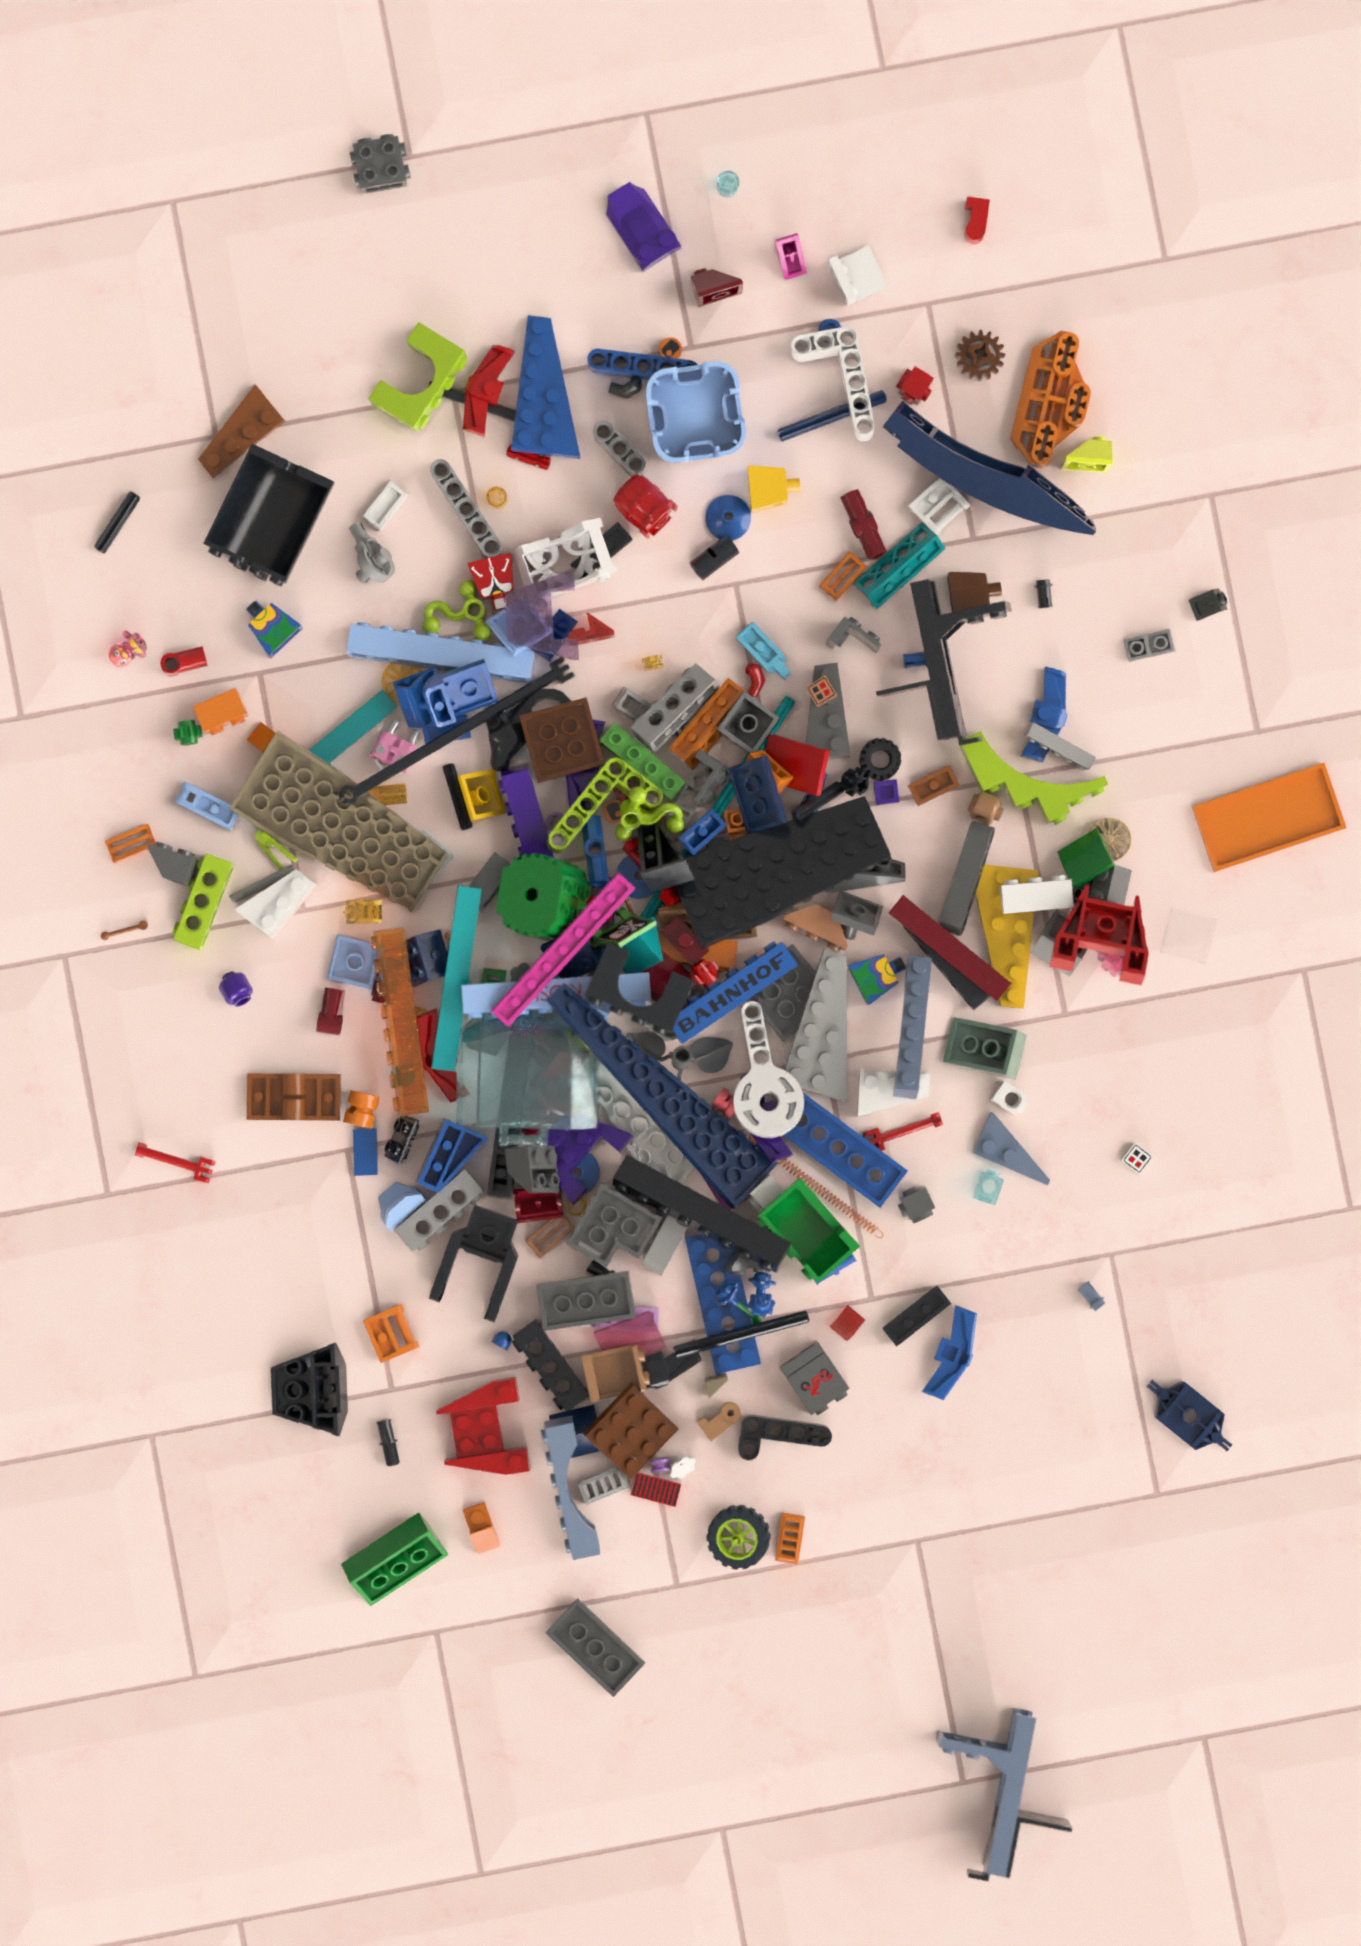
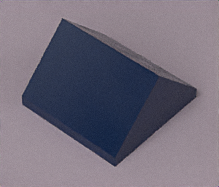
M594 1404L572 1409L568 1412L564 1411L549 1415V1420L572 1416L577 1446L571 1458L600 1451L583 1435L585 1430L597 1419Z

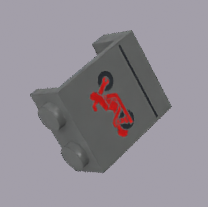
M818 1341L779 1367L811 1415L814 1413L817 1416L829 1408L827 1406L828 1403L834 1399L836 1402H839L848 1395L846 1391L850 1388Z

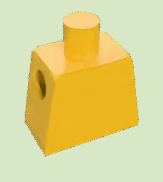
M752 465L747 467L751 513L788 504V493L801 492L800 478L786 479L785 468Z

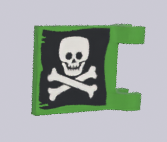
M623 907L615 912L616 916H619L622 920L603 932L598 929L592 935L593 940L590 942L593 946L600 943L608 944L609 942L615 946L622 947L656 926L657 923L652 919L632 915Z

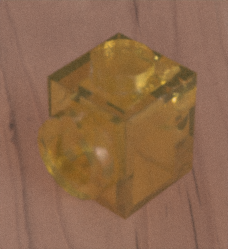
M360 899L346 901V907L343 910L346 924L382 923V900Z

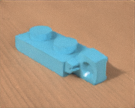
M753 621L735 637L769 673L773 674L776 671L783 679H786L791 674V671L784 665L787 661L784 654Z

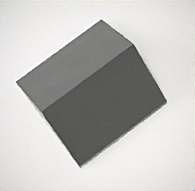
M742 691L717 727V730L728 741L750 754L758 750L780 717L745 691Z

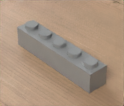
M1030 723L1024 734L1028 741L1039 743V747L1044 750L1050 749L1053 755L1064 757V761L1070 764L1072 762L1077 764V768L1082 771L1085 769L1090 770L1096 759L1095 756L1036 723Z

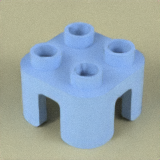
M712 361L682 368L671 367L657 371L650 378L646 386L645 397L653 448L661 459L669 463H682L723 457L736 452L743 445L746 438V425L740 403V382L737 373L730 365L720 361Z

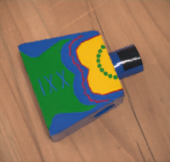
M254 601L246 609L254 618L248 624L249 628L271 658L303 629L296 620L273 603H270L264 609L257 601Z
M884 954L847 966L867 1006L896 986L899 982L895 974L906 969L901 957L888 962Z

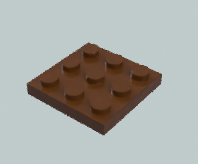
M587 697L519 716L538 784L605 765Z
M630 1383L585 1430L583 1435L631 1480L679 1428Z

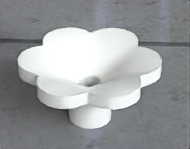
M681 1455L675 1456L673 1458L674 1463L671 1465L670 1476L672 1478H684L695 1469L696 1459L694 1457L688 1458L687 1456L681 1457Z

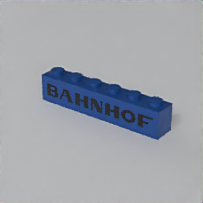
M773 941L763 948L765 953L759 957L754 954L744 961L746 966L740 970L735 967L725 974L726 979L719 983L716 980L713 984L706 987L707 992L699 996L697 993L686 1001L688 1005L681 1010L672 1030L679 1043L684 1044L798 966L783 942L776 944Z

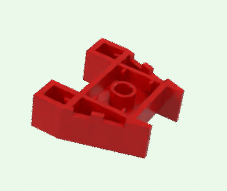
M1086 885L1056 935L1049 967L1072 972L1078 947L1123 956L1119 981L1142 986L1146 975L1149 950L1146 944V933L1143 926L1139 896L1135 895L1132 906L1087 898L1089 886Z
M516 1377L493 1380L436 1411V1415L450 1413L457 1457L445 1459L444 1465L503 1475L529 1472L531 1470L527 1446L504 1449L497 1405L519 1402L520 1397Z

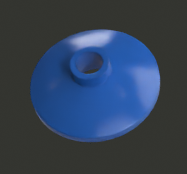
M723 495L717 497L709 504L706 510V526L709 532L718 539L727 535L732 541L737 540L750 527V509L737 496ZM731 513L733 518L728 521L725 520L724 515Z

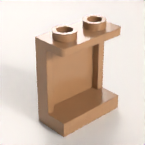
M638 1343L581 1356L591 1402L619 1396L630 1383L641 1392L646 1391L647 1385H650L648 1371H643L642 1362H645L643 1348H638Z

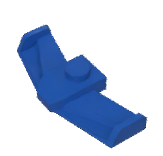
M1044 667V702L1035 700L1029 723H1036L1058 736L1061 728L1065 726L1068 715L1066 712V673L1054 668ZM1028 741L1021 757L1043 762L1050 749L1044 750L1039 747V743Z
M955 1305L951 1340L944 1337L941 1338L934 1359L942 1363L921 1392L944 1401L965 1369L970 1366L973 1358L972 1351L977 1313Z

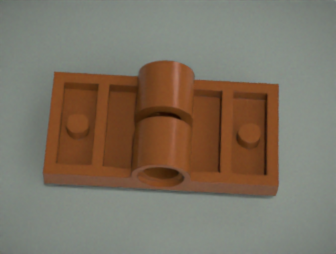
M247 1073V1120L340 1121L341 1074Z

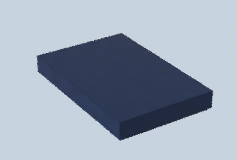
M768 755L727 768L747 834L788 822Z

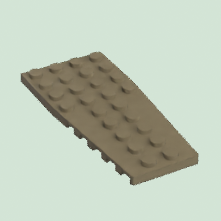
M277 731L229 809L293 850L312 860L320 861L325 864V867L346 875V878L351 881H357L365 885L368 890L376 891L387 897V900L393 903L396 902L412 912L449 854L368 792L359 796L352 806L343 805L341 802L344 798L351 799L353 794L347 791L344 793V798L339 800L341 789L346 786L353 787L357 783L328 762Z

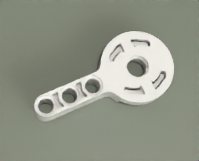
M748 1001L742 1006L741 1015L751 1069L737 1085L734 1093V1110L738 1121L748 1132L763 1138L779 1137L791 1131L799 1122L804 1109L803 1092L798 1081L790 1073L777 1068L772 1063L762 1008L759 1003ZM749 1009L758 1011L757 1017L752 1019L748 1018L745 1014ZM758 1031L763 1036L760 1040L753 1041L750 1038V1034ZM757 1054H764L767 1059L764 1063H757L754 1061V1057ZM772 1095L778 1100V1105L773 1111H765L761 1108L760 1100L764 1096Z

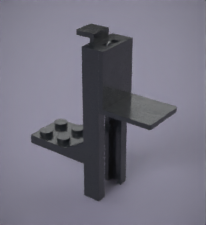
M926 579L912 582L910 586L930 680L876 691V695L886 697L927 688L937 740L945 741L958 738L959 746L982 742V737L970 739L965 737L967 734L947 640L966 622L967 624L974 625L983 623L986 617H990L993 620L1007 617V613L1012 612L1011 603L1000 601L942 614L935 581Z

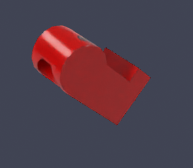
M967 196L964 210L970 211V218L964 232V237L968 243L978 244L983 240L986 232L990 199Z

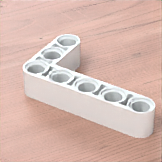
M840 327L796 336L791 342V355L798 362L833 356L839 357L854 436L860 441L870 440L874 434V418L856 331L851 327ZM845 336H848L853 341L849 344H845L841 341V339ZM827 341L830 345L827 348H821L818 343ZM798 345H804L807 347V350L798 352L795 348ZM849 358H853L857 361V363L853 366H849L845 363V361ZM857 380L861 383V386L853 388L849 383ZM857 402H862L866 407L858 410L853 405ZM866 424L870 429L867 432H862L858 429V426Z

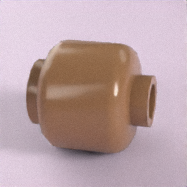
M982 791L978 795H973L967 811L970 812V817L973 820L991 825L994 820L999 821L1004 809L1000 807V798Z

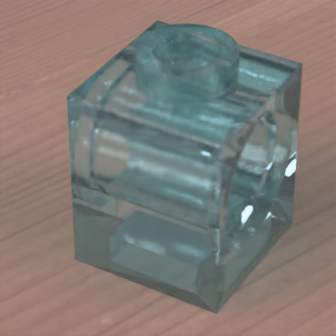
M987 1169L986 1173L981 1171L972 1198L996 1206L1005 1180L1000 1178L1001 1173L991 1169ZM988 1179L995 1183V1189L991 1193H986L983 1190V1183Z

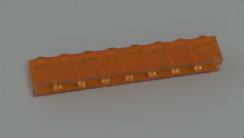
M404 927L373 930V936H370L372 950H376L377 959L373 960L375 973H379L380 982L377 983L378 996H382L383 1005L380 1006L381 1019H385L386 1028L383 1029V1037L385 1043L388 1042L389 1044L386 1059L388 1066H392L393 1074L389 1075L391 1088H395L396 1097L392 1098L394 1111H398L400 1116L429 1112Z

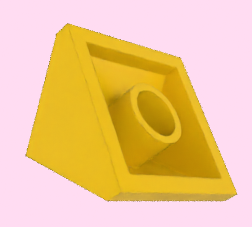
M494 769L457 776L472 824L507 813Z

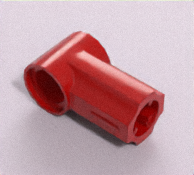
M203 646L177 653H167L160 661L163 672L170 677L208 666ZM170 659L178 662L174 670L165 668L166 662Z

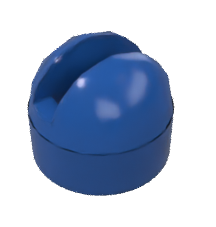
M500 1331L493 1337L491 1342L507 1351L512 1339L509 1333Z

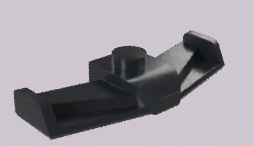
M662 1350L646 1355L642 1366L643 1371H648L650 1385H647V1388L658 1389L667 1386L670 1381L701 1362L700 1353L676 1358L673 1352L664 1358Z

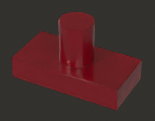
M679 916L661 931L691 966L710 951L707 947L701 949L696 935Z

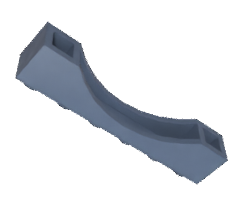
M909 955L907 960L893 1097L917 1099L919 1092L932 958Z
M572 1416L544 1421L545 1429L541 1430L543 1444L548 1443L549 1451L545 1452L548 1466L552 1465L554 1470L550 1477L552 1487H557L559 1495L555 1496L557 1509H562L563 1517H560L562 1532L567 1531L568 1539H564L566 1552L572 1554L573 1560L600 1555L596 1526L577 1508L567 1485L568 1465L571 1455L577 1446Z

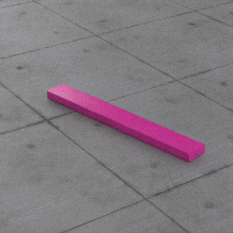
M617 872L492 1008L491 1012L509 1027L633 892L635 887Z

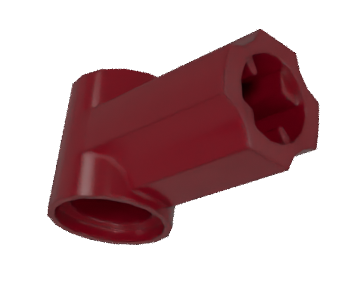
M325 987L322 1010L318 1015L316 1032L340 1036L343 1023L342 1008L345 990Z

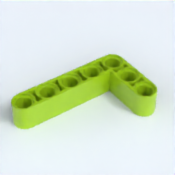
M611 758L551 831L546 843L547 848L552 853H562L615 787L626 796H629L631 788L627 784L628 780L637 781L639 787L643 788L647 794L656 796V803L651 804L646 800L641 804V807L647 811H654L659 807L663 800L662 791L622 759ZM616 765L620 768L621 773L613 775L609 771V767ZM595 784H604L606 791L603 793L598 792L595 789ZM582 801H589L592 804V809L584 810L580 803ZM570 818L575 819L578 827H568L566 820ZM559 836L563 839L564 844L562 846H555L552 843V838Z

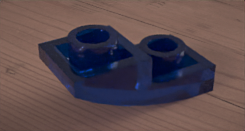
M558 609L547 624L551 628V634L535 643L531 650L551 662L578 621L561 609Z

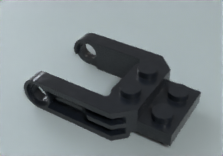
M474 1205L467 1226L453 1232L450 1236L429 1299L440 1303L460 1248L465 1252L487 1260L501 1262L502 1267L492 1292L488 1309L483 1318L495 1323L519 1257L512 1243L519 1220Z

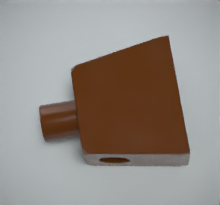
M948 572L947 574L952 612L990 604L989 597L1002 596L1001 583H987L986 573Z

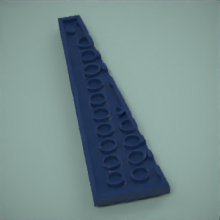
M565 983L560 985L546 999L551 1007L731 1209L736 1208L779 1163L777 1161L771 1164L759 1145H754L741 1130L737 1131L728 1123V1119L723 1115L719 1116L713 1111L710 1104L698 1097L692 1089L651 1055H646L640 1050L637 1043L627 1039L621 1034L622 1031L618 1027L609 1024L600 1012L592 1008L587 1001Z

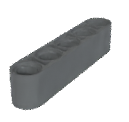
M972 821L969 826L939 924L949 933L961 936L965 929L994 837L995 827Z

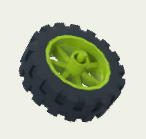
M731 1505L726 1509H722L708 1527V1534L706 1536V1540L709 1543L708 1549L714 1554L713 1558L716 1561L722 1562L721 1565L724 1567L730 1566L734 1570L739 1568L747 1569L752 1565H756L769 1548V1541L771 1539V1533L768 1531L769 1525L763 1520V1515L756 1513V1510L752 1507L746 1508V1505ZM732 1521H738L737 1530H735L729 1523ZM742 1523L747 1524L750 1528L745 1531L742 1529ZM724 1527H725L732 1535L722 1536V1532H723ZM753 1531L755 1540L747 1538L746 1535ZM731 1540V1547L728 1548L724 1541ZM743 1542L753 1545V1548L747 1552ZM739 1546L742 1553L734 1552V1547Z

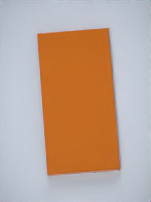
M1325 763L1192 806L1213 872L1347 828Z

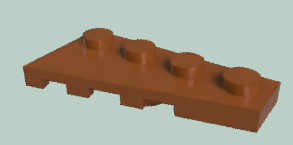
M256 384L198 458V461L213 479L249 450L251 444L256 445L285 422Z

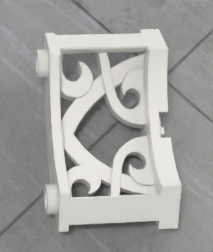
M601 518L580 522L561 532L560 537L557 536L552 540H549L548 537L524 544L510 552L512 560L516 561L529 598V604L545 605L551 602V598L575 591L597 581L598 583L611 579V574L618 571L617 567L612 564L600 530L603 527ZM575 541H578L579 546L577 548H583V550H573V543ZM563 546L568 553L574 556H582L579 566L572 577L562 576L550 570L559 558V547ZM550 552L552 555L551 560L545 565L542 564L548 561L544 559V554ZM596 553L601 566L596 571L593 570L592 566L594 563H598V561L590 558V554ZM525 558H527V560L536 570L530 573ZM586 571L589 575L582 578L583 574ZM539 574L544 576L538 580V585H541L543 582H546L548 585L547 589L542 592L536 591L532 580L533 577ZM556 582L564 584L563 586L556 588Z

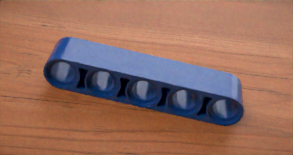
M593 349L587 357L588 367L593 373L626 378L636 376L642 380H650L664 365L677 368L698 365L692 360L607 349ZM594 357H602L604 363L600 366L593 365L591 361ZM619 359L627 362V366L623 369L616 368L614 364ZM641 362H646L650 365V369L642 372L638 370L637 366Z

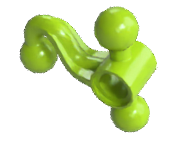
M464 580L459 585L460 595L467 600L463 610L459 612L452 611L443 601L430 602L425 607L423 613L424 621L422 628L424 632L436 634L440 630L439 620L433 617L434 610L438 609L445 617L452 621L468 618L475 624L473 630L475 639L488 640L491 636V629L483 622L487 611L483 603L475 598L476 584L471 580ZM475 605L480 606V613L476 616H471L469 613L471 607Z
M634 787L629 792V799L623 801L620 805L621 824L616 827L615 835L620 841L630 840L633 835L632 829H636L640 824H654L668 812L674 815L668 818L666 822L667 829L671 833H679L684 828L682 809L673 803H664L654 811L641 809V804L647 799V793L641 787Z

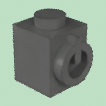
M914 1186L902 1192L903 1197L899 1198L901 1203L898 1204V1208L903 1218L908 1216L909 1220H912L914 1224L933 1215L932 1210L935 1209V1205L926 1187L916 1190Z

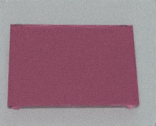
M650 1311L639 1314L636 1318L626 1319L594 1332L602 1351L638 1343V1348H643L644 1355L646 1356L666 1348Z

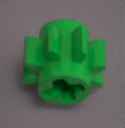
M195 720L178 722V728L173 729L174 740H180L181 746L198 744L197 738L203 737L201 726L195 725Z

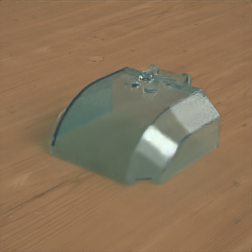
M553 1008L552 1013L538 1014V1010H529L528 1015H519L509 1027L499 1018L492 1017L491 1013H482V1018L471 1019L461 1029L459 1037L456 1125L499 1127L500 1146L526 1144L540 1145V1147H548V1129L597 1128L599 1126L600 1060ZM508 1128H539L540 1135H508Z

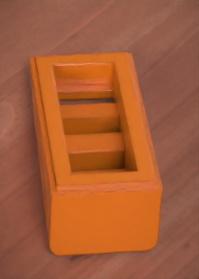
M782 1513L775 1561L798 1564L805 1516ZM786 1521L799 1523V1527L787 1526L785 1523ZM784 1530L798 1532L797 1537L784 1535ZM783 1540L796 1542V1546L785 1545L782 1543ZM781 1550L794 1551V1556L781 1554Z

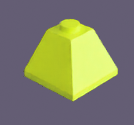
M1094 436L1092 439H1088L1066 456L1061 469L1107 473L1113 465L1112 441H1106V437Z

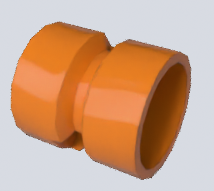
M350 1090L348 1098L350 1108L346 1109L343 1122L372 1129L375 1120L373 1111L377 1110L380 1097Z

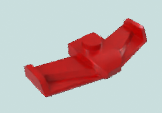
M493 345L473 375L469 376L465 387L466 395L462 430L483 438L485 437L488 403L496 406L504 382L497 380V378L514 355V350L501 345Z
M437 1008L416 1016L421 1054L420 1060L424 1070L429 1073L450 1103L471 1095V1091L456 1071L431 1068L438 1022Z

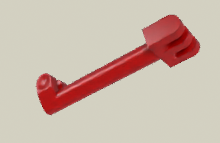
M634 837L625 842L622 850L641 869L640 855L636 851L639 847L638 837ZM675 886L661 890L662 893L659 895V898L668 907L681 901Z
M936 1112L930 1114L931 1117L880 1134L877 1127L863 1132V1135L868 1137L873 1134L874 1139L868 1141L872 1144L876 1143L877 1148L883 1151L886 1150L884 1142L931 1126L935 1128L943 1125L940 1113Z
M138 1142L134 1155L141 1158L145 1156L194 1171L193 1179L208 1184L210 1179L202 1176V1173L212 1175L213 1170L205 1168V1164L215 1166L216 1163L214 1160L201 1156L199 1162L196 1163L147 1148V1144Z

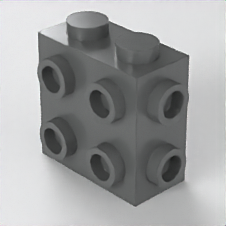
M385 134L380 136V139L362 138L357 143H353L354 151L350 152L352 166H357L358 173L354 174L356 188L360 187L362 194L408 186L407 179L411 178L409 166L403 163V156H407L405 144L404 142L400 143L398 136Z

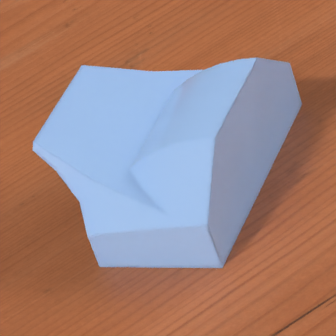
M394 1182L378 1197L381 1210L380 1218L385 1226L392 1231L426 1200L415 1186Z

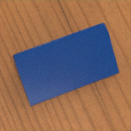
M711 808L677 839L691 857L718 835L727 824Z

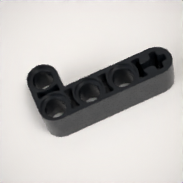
M753 1414L747 1415L741 1423L738 1452L744 1460L755 1459L759 1454L761 1439L825 1447L831 1442L832 1433L823 1424ZM756 1420L759 1425L758 1429L754 1432L747 1431L745 1428L746 1422ZM772 1423L781 1425L782 1430L778 1435L769 1433L768 1428ZM796 1426H801L804 1428L805 1433L801 1438H794L791 1433L792 1429ZM808 1427H812V1433H819L823 1429L824 1433L828 1435L827 1438L825 1437L822 1441H819L817 1436H811V1440H807L809 1436ZM752 1443L755 1446V1452L751 1455L744 1454L742 1452L743 1445Z

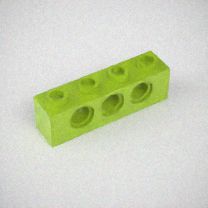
M207 853L205 857L199 859L196 870H199L197 878H193L189 885L190 897L188 901L184 900L180 913L183 914L180 923H175L172 931L174 941L201 951L203 950L235 864ZM213 873L216 881L213 885L207 886L204 882L205 876ZM200 895H205L208 899L207 905L199 908L196 900ZM192 917H197L199 919V926L192 930L188 926V921Z

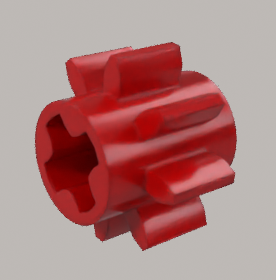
M701 959L691 967L693 973L690 979L694 980L696 986L700 984L706 988L718 979L716 973H718L719 967L713 960L709 962Z

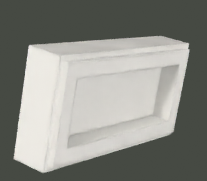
M389 480L361 517L381 531L409 495Z

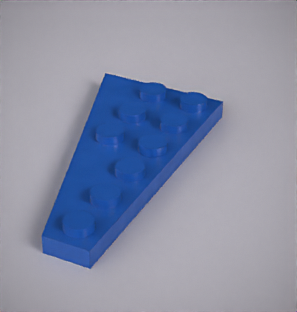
M528 315L511 451L580 459L551 318Z

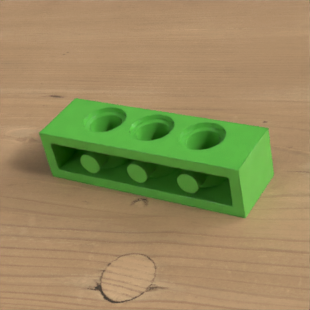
M616 723L600 739V743L657 786L662 791L663 796L670 802L686 785V782Z

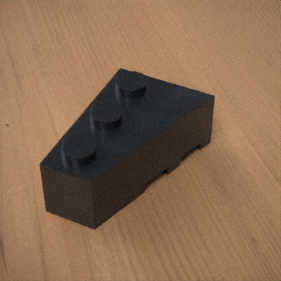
M659 820L651 825H640L637 827L641 875L651 893L695 880L684 857H682Z

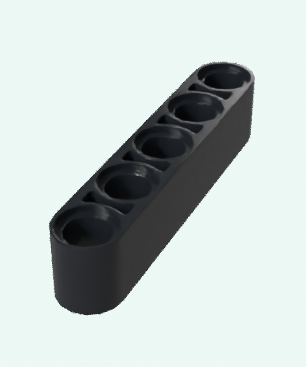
M903 926L928 958H932L934 965L973 1010L990 998L988 994Z

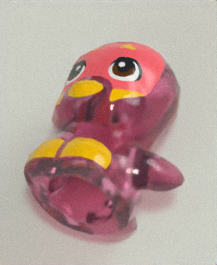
M124 630L122 635L125 641L113 645L108 652L109 660L113 665L124 667L136 656L140 658L146 657L147 645L140 634L136 632L131 634Z

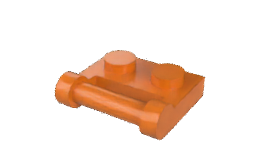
M402 1304L363 1320L380 1363L420 1347L418 1341L414 1340L403 1313L404 1307ZM395 1316L406 1342L405 1346H399L388 1317Z

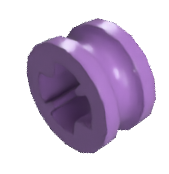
M553 812L547 817L546 823L550 831L555 828V826L552 828L550 825L553 822V817L559 816L558 819L563 818L564 815L562 813Z
M670 1457L650 1460L649 1464L653 1466L651 1473L671 1470V1466L668 1465Z

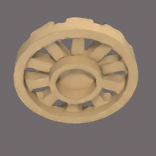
M1104 818L1097 821L1090 831L1094 830L1097 826L1100 827L1103 832L1101 835L1108 847L1107 850L1110 856L1111 849L1116 854L1115 857L1111 856L1112 860L1116 861L1122 858L1131 846L1132 837L1125 823L1115 818ZM1104 822L1109 823L1108 831L1104 826ZM1117 823L1118 827L1113 831V824ZM1121 829H1124L1126 832L1125 834L1117 835ZM1126 838L1127 843L1125 844L1119 840ZM1117 845L1124 848V851L1120 852Z

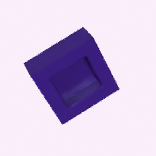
M897 779L873 782L876 805L899 803Z

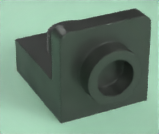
M1219 588L1212 589L1188 600L1196 621L1227 610V597Z

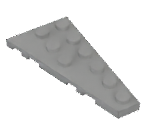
M823 948L784 1070L798 1081L802 1089L847 1102L846 955Z

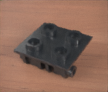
M401 1113L400 1118L398 1117L394 1123L392 1138L385 1145V1157L398 1164H402L403 1160L407 1159L410 1151L407 1146H412L409 1144V1141H414V1138L411 1136H416L420 1127L418 1125L420 1120Z

